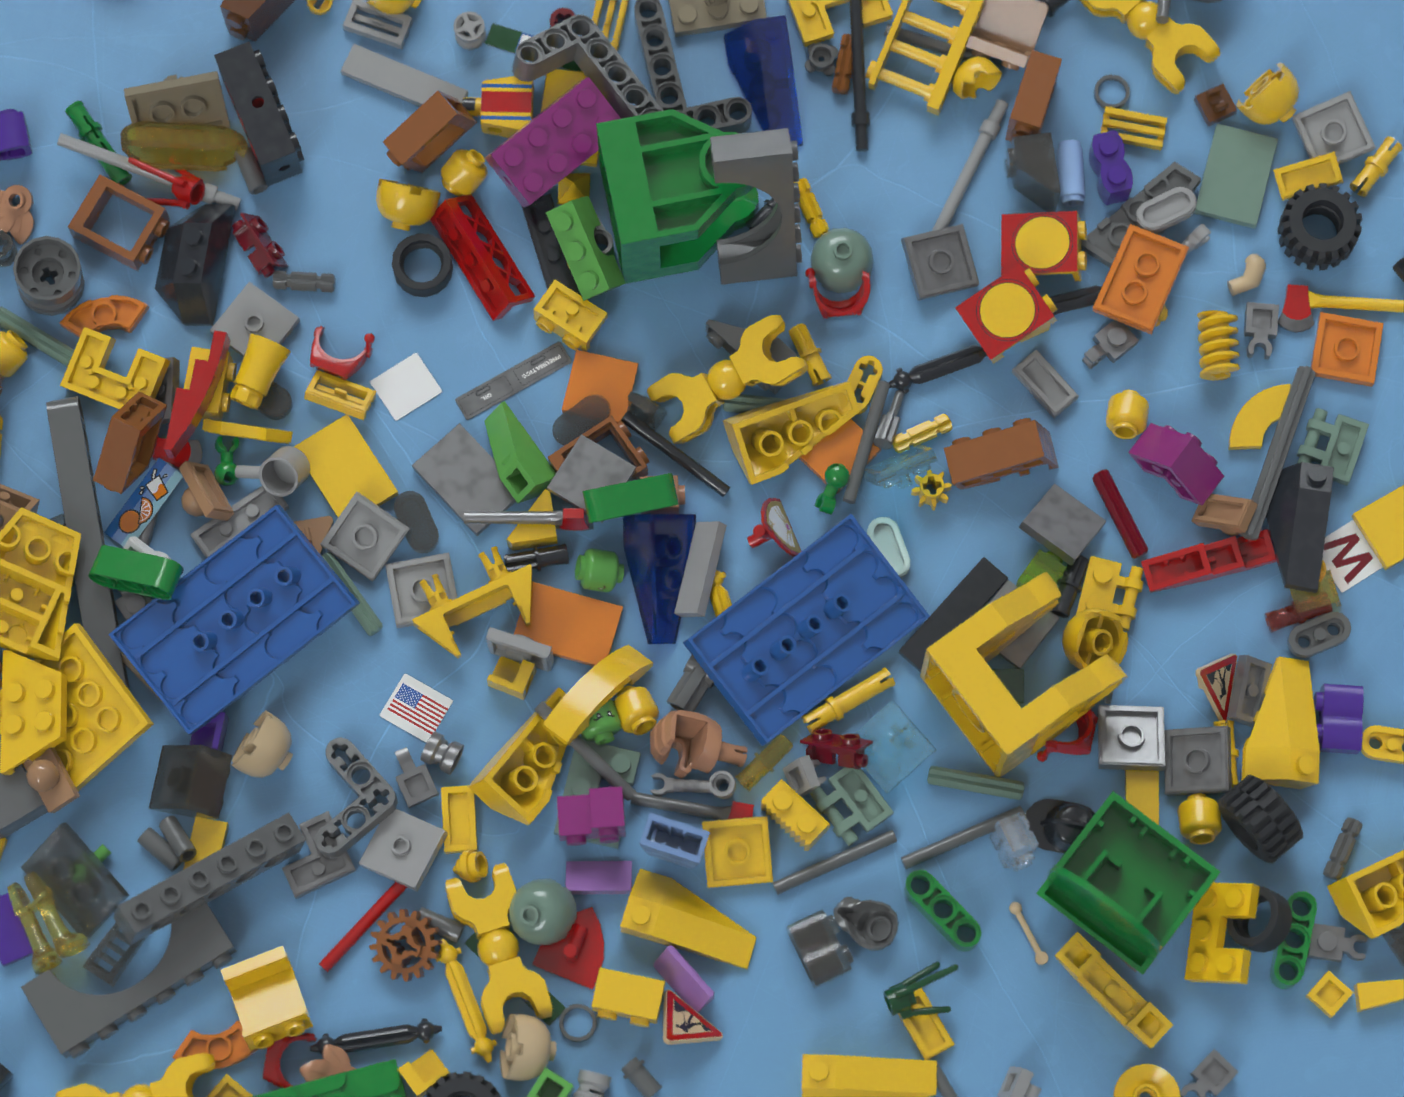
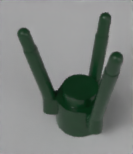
M935 962L901 983L883 991L890 1014L892 1016L900 1014L901 1019L904 1020L912 1016L950 1012V1006L911 1009V1005L916 1004L914 991L957 971L958 965L954 964L925 977L940 967V963Z

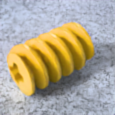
M1219 310L1200 312L1197 314V317L1201 321L1198 322L1197 328L1201 332L1198 335V341L1202 345L1199 347L1198 353L1202 356L1199 360V366L1203 370L1200 371L1199 377L1210 381L1228 379L1231 376V372L1240 369V365L1231 363V360L1239 358V353L1230 351V348L1239 345V341L1229 337L1238 333L1237 327L1229 326V323L1238 320V316Z

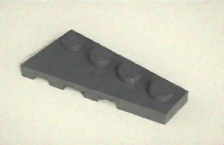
M1173 162L1145 185L1144 189L1135 197L1129 198L1123 203L1118 211L1101 221L1097 228L1087 235L1086 240H1081V250L1086 251L1087 254L1111 268L1129 225L1137 226L1136 213L1139 206L1175 187H1185L1194 192L1200 184L1201 178L1177 162ZM1165 230L1156 234L1162 236Z

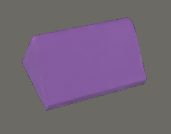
M566 861V888L571 891L572 895L630 894L632 890V861Z
M669 945L655 961L654 968L682 1000L699 1013L714 999V991L673 946Z

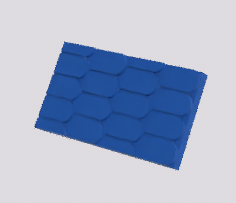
M275 505L179 580L170 600L153 599L108 635L188 735L203 728L279 666L290 660L315 638L321 636L358 606L360 602L349 591L333 569L330 568L329 564L309 542L281 505Z
M850 514L689 637L683 644L693 654L695 660L708 677L713 680L715 686L728 703L733 706L734 711L754 734L761 746H764L928 619L930 615L854 516Z

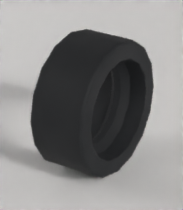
M418 233L406 237L397 245L392 257V269L396 282L403 291L413 296L428 297L438 294L447 286L452 278L453 263L449 248L441 239L431 234ZM420 248L431 249L440 257L441 269L434 279L427 282H415L406 275L404 260L413 250Z
M1261 886L1259 888L1257 906L1268 901L1271 909L1270 920L1265 930L1258 936L1251 937L1248 931L1249 919L1228 918L1227 929L1231 938L1239 945L1254 952L1265 953L1276 949L1286 939L1292 924V910L1286 898Z

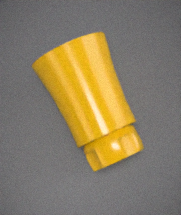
M250 334L245 355L233 382L235 385L231 391L230 399L248 408L258 410L263 397L267 396L271 384L291 351L270 339Z

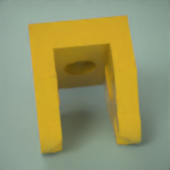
M1047 572L1036 576L1026 584L991 602L928 647L921 669V679L993 774L1000 778L1044 747L1047 740H1053L1127 678V675L1118 663L1108 654H1105L1090 665L1055 684L1023 708L1019 706L987 662L996 657L1000 651L1009 646L1059 603L1057 599L1061 596L1057 584Z

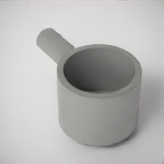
M291 446L279 448L261 466L237 465L235 468L236 478L260 479L266 491L279 497L288 496L306 481L310 473V464L305 454Z

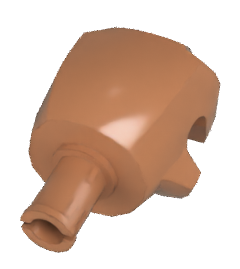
M683 710L670 711L658 721L650 732V751L653 758L660 765L667 760L671 748L677 750L679 760L674 775L681 779L692 769L709 773L717 761L743 767L747 758V754H743V752H748L747 747L723 742L720 725L715 720L700 713Z

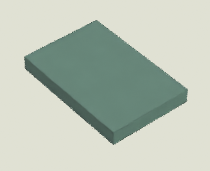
M1217 123L1194 214L1255 229L1278 139Z

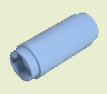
M1064 140L1058 143L1059 148L1057 149L1060 199L1063 206H1080L1084 204L1085 198L1083 150L1080 141Z

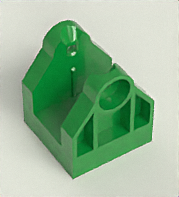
M673 109L596 123L599 167L620 269L626 284L698 270L717 250V240L727 239L735 230L745 227V223L756 214L758 210V191L755 187L739 183H715L710 137L739 133L722 132Z

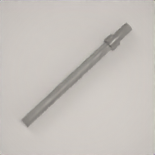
M998 99L988 119L983 120L978 130L980 135L932 231L949 226L991 140H995L1000 131L999 123L1008 107V103Z
M62 133L59 136L58 146L172 187L173 183L130 164L128 157ZM164 171V172H166V173H168V174H171V175H173V176H175V177H179L178 175H175V174L169 173V172H167V171ZM206 183L205 194L201 201L208 204H213V202L233 204L235 210H237L241 198L221 192L217 186Z

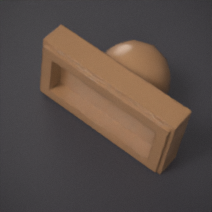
M185 461L179 467L189 486L181 498L182 507L187 514L194 517L205 515L207 518L228 521L234 515L232 507L208 465Z
M1211 494L1202 506L1198 505L1191 521L1197 526L1220 529L1223 533L1230 536L1239 535L1240 533H1246L1258 504L1252 499Z
M55 747L48 748L43 755L34 761L27 760L23 763L27 770L26 778L28 784L38 791L49 813L57 812L80 797Z

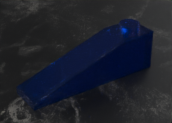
M786 15L754 19L724 34L728 67L736 78L744 98L749 101L761 130L788 128L790 141H797V146H803Z
M638 514L623 516V548L648 644H676L681 616L674 614L696 526V514Z

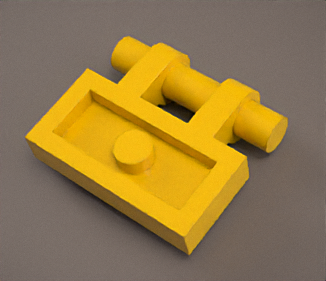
M1090 556L1076 614L1087 609L1112 611L1123 620L1124 623L1120 622L1123 631H1129L1131 620L1136 618L1137 609L1135 604L1137 595L1143 589L1144 582L1141 580L1143 568L1131 566L1129 577L1119 576L1122 563ZM1116 588L1125 590L1122 605L1113 603Z

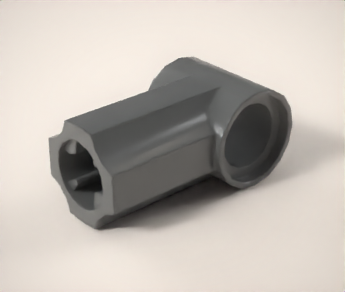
M692 654L683 669L684 674L667 699V703L676 710L694 712L708 688L711 689L715 685Z

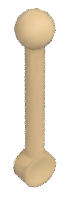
M1012 902L1009 910L1012 914L1016 915L1036 954L1035 962L1039 965L1046 964L1048 955L1041 951L1021 913V904Z

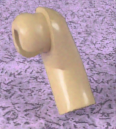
M1251 254L1245 259L1246 269L1243 276L1227 281V286L1232 296L1260 285L1266 270V263L1258 254Z

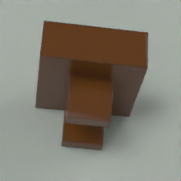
M1223 83L1196 95L1194 98V102L1208 127L1235 115L1237 112V108Z

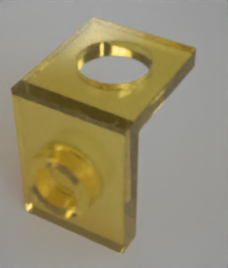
M1330 570L1320 573L1317 593L1290 589L1298 614L1336 603L1337 607L1342 606Z

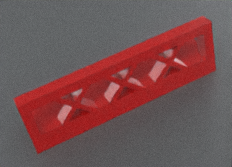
M463 195L444 200L430 220L493 321L502 319L513 306L531 302L536 296L473 195ZM466 205L472 218L464 214L460 206ZM476 231L483 234L488 243L480 240ZM492 257L499 260L504 266V269L498 267L494 263ZM508 284L516 286L521 295L515 296Z

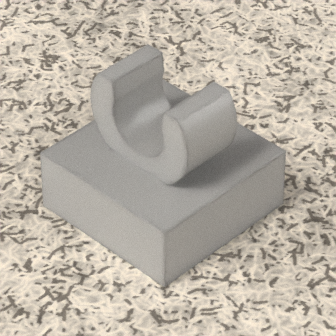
M809 755L799 757L783 768L789 786L801 797L806 796L827 780L826 776L820 778L817 776L814 768L820 765V761H811Z
M1010 1066L997 1097H1039L1042 1089L1030 1084L1033 1072L1022 1067Z

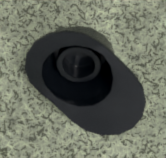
M1043 799L1034 803L1027 810L1023 819L1024 832L1027 839L1036 847L1065 854L1096 813L1091 808L1082 804L1057 799Z

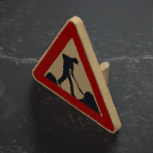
M1229 654L1196 669L1195 673L1198 680V688L1203 689L1218 720H1225V723L1228 719L1227 714L1237 664L1236 654Z
M666 990L664 993L663 1041L665 1044L721 1040L723 1037L721 1031L673 991Z

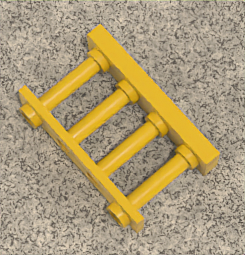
M902 0L877 62L872 60L867 69L865 78L869 79V89L875 91L879 80L924 97L923 101L928 102L927 112L939 116L952 85L954 74L966 51L967 41L975 29L985 0H933L958 10L959 14L963 16L960 26L954 25L953 28L908 11L912 0ZM903 22L947 39V43L951 44L948 55L942 54L940 57L896 40ZM891 51L936 68L935 72L940 73L936 84L930 83L928 86L885 69L884 67Z

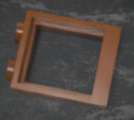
M1035 50L1031 51L1005 140L1010 141L1013 146L1027 149L1028 147L1035 149L1058 79L1062 62L1061 58Z
M436 91L383 141L389 149L386 154L396 166L400 167L402 165L408 171L413 169L423 173L477 122L458 99L441 91Z
M99 174L68 225V229L73 238L138 271L142 264L146 265L151 259L154 252L153 245L158 237L162 238L166 234L170 226V221H168L170 218L166 208ZM112 195L152 215L131 251L91 231Z
M138 392L111 417L93 481L103 485L107 490L122 494L149 468L167 404Z
M611 415L582 434L595 443L611 435L629 462L636 466V471L630 481L638 480L640 476L648 475V466L646 464L650 461L640 446L634 448L629 440L632 437L631 433L622 421L617 423ZM579 437L547 457L549 464L556 473Z

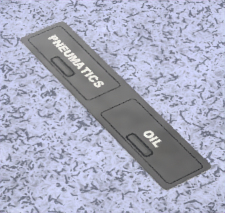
M557 342L457 397L455 401L465 418L469 420L570 364L571 359L561 342Z

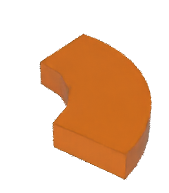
M110 295V297L92 301L90 299L72 309L61 320L60 325L79 338L84 327L99 333L108 329H121L132 333L148 311L149 306L135 298L120 295Z
M237 1020L228 1030L218 1034H201L191 1030L172 1058L176 1060L201 1053L212 1054L215 1059V1068L213 1069L215 1070L238 1064L250 1057L258 1049L250 1051L241 1032L243 1031L241 1023Z

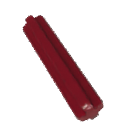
M1104 469L1095 473L1092 480L1131 557L1136 559L1145 555L1148 552V547L1109 470Z

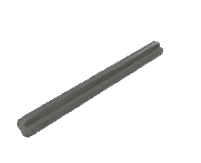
M1299 366L1297 368L1251 499L1258 506L1246 533H1240L1247 540L1258 539L1315 378V371L1308 366Z

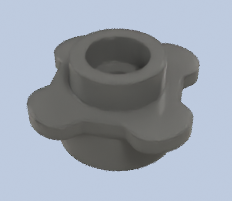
M818 43L809 45V59L805 62V69L810 73L818 71L823 72L826 76L832 75L835 72L834 60L838 57L837 48ZM823 57L825 60L820 62L819 58Z

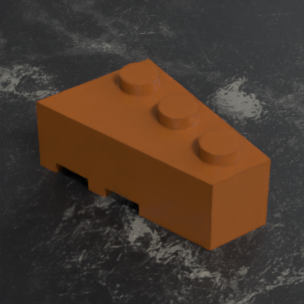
M1024 418L1013 422V427L1003 430L999 427L983 431V436L974 439L962 437L952 441V445L945 447L944 452L953 485L963 490L998 482L1000 477L1019 472V476L1029 475V468L1048 464L1049 470L1059 468L1050 432L1036 420Z

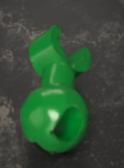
M221 435L215 441V449L221 454V463L216 466L214 476L220 485L231 486L239 479L235 476L236 465L233 463V453L239 446L238 437H234L231 442L232 447L228 451L222 443Z
M838 463L828 466L825 470L824 477L827 485L824 492L817 497L814 505L820 508L819 511L832 515L835 509V497L838 489L846 486L850 477L848 469L843 464Z

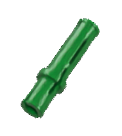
M81 100L72 103L66 108L65 113L79 131L78 137L80 140L115 152L101 132L103 129L101 124L93 120ZM98 160L112 181L122 186L131 181L132 175L127 170Z

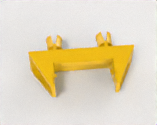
M497 546L491 547L495 564L491 563L484 551L478 554L490 578L488 584L454 600L448 598L438 574L432 575L436 589L435 592H433L425 579L421 580L419 584L431 608L428 612L412 619L414 626L455 657L460 658L462 657L452 636L455 633L449 630L454 625L458 626L505 604L506 601L512 598L514 600L512 604L517 606L526 626L530 625L531 564L514 572H508Z

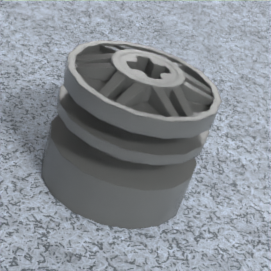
M50 236L34 238L21 247L15 256L13 272L20 298L26 306L38 314L49 316L63 314L76 306L83 295L85 282L78 254L73 247L60 238ZM51 276L55 283L49 285L45 278Z

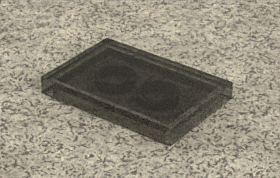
M67 822L60 824L21 867L83 940L89 939L115 912L118 905L123 903L129 896V893Z

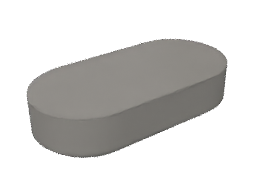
M1175 187L1144 202L1139 206L1136 213L1137 226L1156 234L1190 218L1196 209V196L1188 188Z

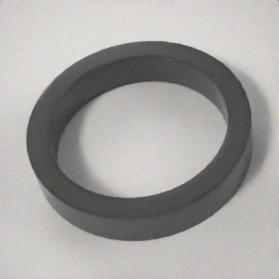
M1106 75L1100 78L1094 89L1095 100L1103 108L1112 107L1119 109L1123 107L1128 101L1130 94L1128 83L1118 75ZM1115 80L1121 83L1126 92L1125 98L1118 104H1107L1102 101L1098 94V88L1103 82Z
M582 1004L568 1006L562 1012L559 1019L562 1034L574 1042H582L589 1039L594 1034L597 1025L594 1012ZM573 1009L586 1010L593 1020L590 1032L583 1037L570 1036L563 1027L565 1015Z

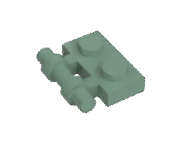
M1316 408L1313 418L1308 420L1306 426L1308 433L1304 445L1299 446L1297 452L1299 459L1297 463H1311V461H1315L1323 466L1334 467L1333 481L1348 486L1369 424L1338 414L1334 425L1325 422L1328 412ZM1320 435L1330 437L1325 451L1316 448Z
M844 767L830 777L828 782L835 791L828 796L820 786L810 793L817 803L815 805L816 809L820 814L824 813L834 826L833 832L838 838L842 837L848 846L859 840L852 830L854 826L860 824L865 832L868 833L894 814L862 769L857 770ZM840 800L845 803L852 813L846 819L843 818L834 806Z

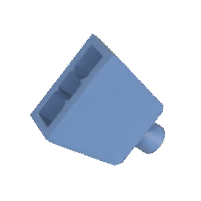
M649 813L639 845L650 856L693 869L700 864L710 832Z

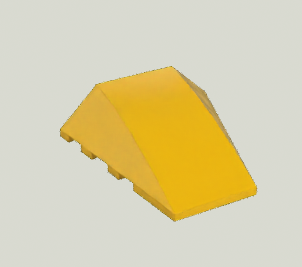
M22 507L0 531V647L26 658L59 661L81 533Z

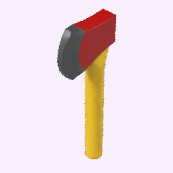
M1288 284L1278 324L1291 332L1308 330L1314 325L1311 309L1314 308L1404 313V300L1321 295L1309 291L1307 285Z

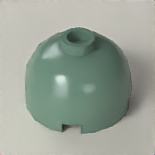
M836 228L824 233L814 244L810 257L811 268L815 271L816 279L825 289L836 293H847L858 289L862 285V271H866V273L871 275L874 264L872 248L867 239L859 232L848 228Z
M536 879L521 886L513 895L509 908V920L514 932L522 940L535 945H550L564 939L569 934L568 932L572 924H575L577 918L576 902L571 891L566 887H562L553 879Z

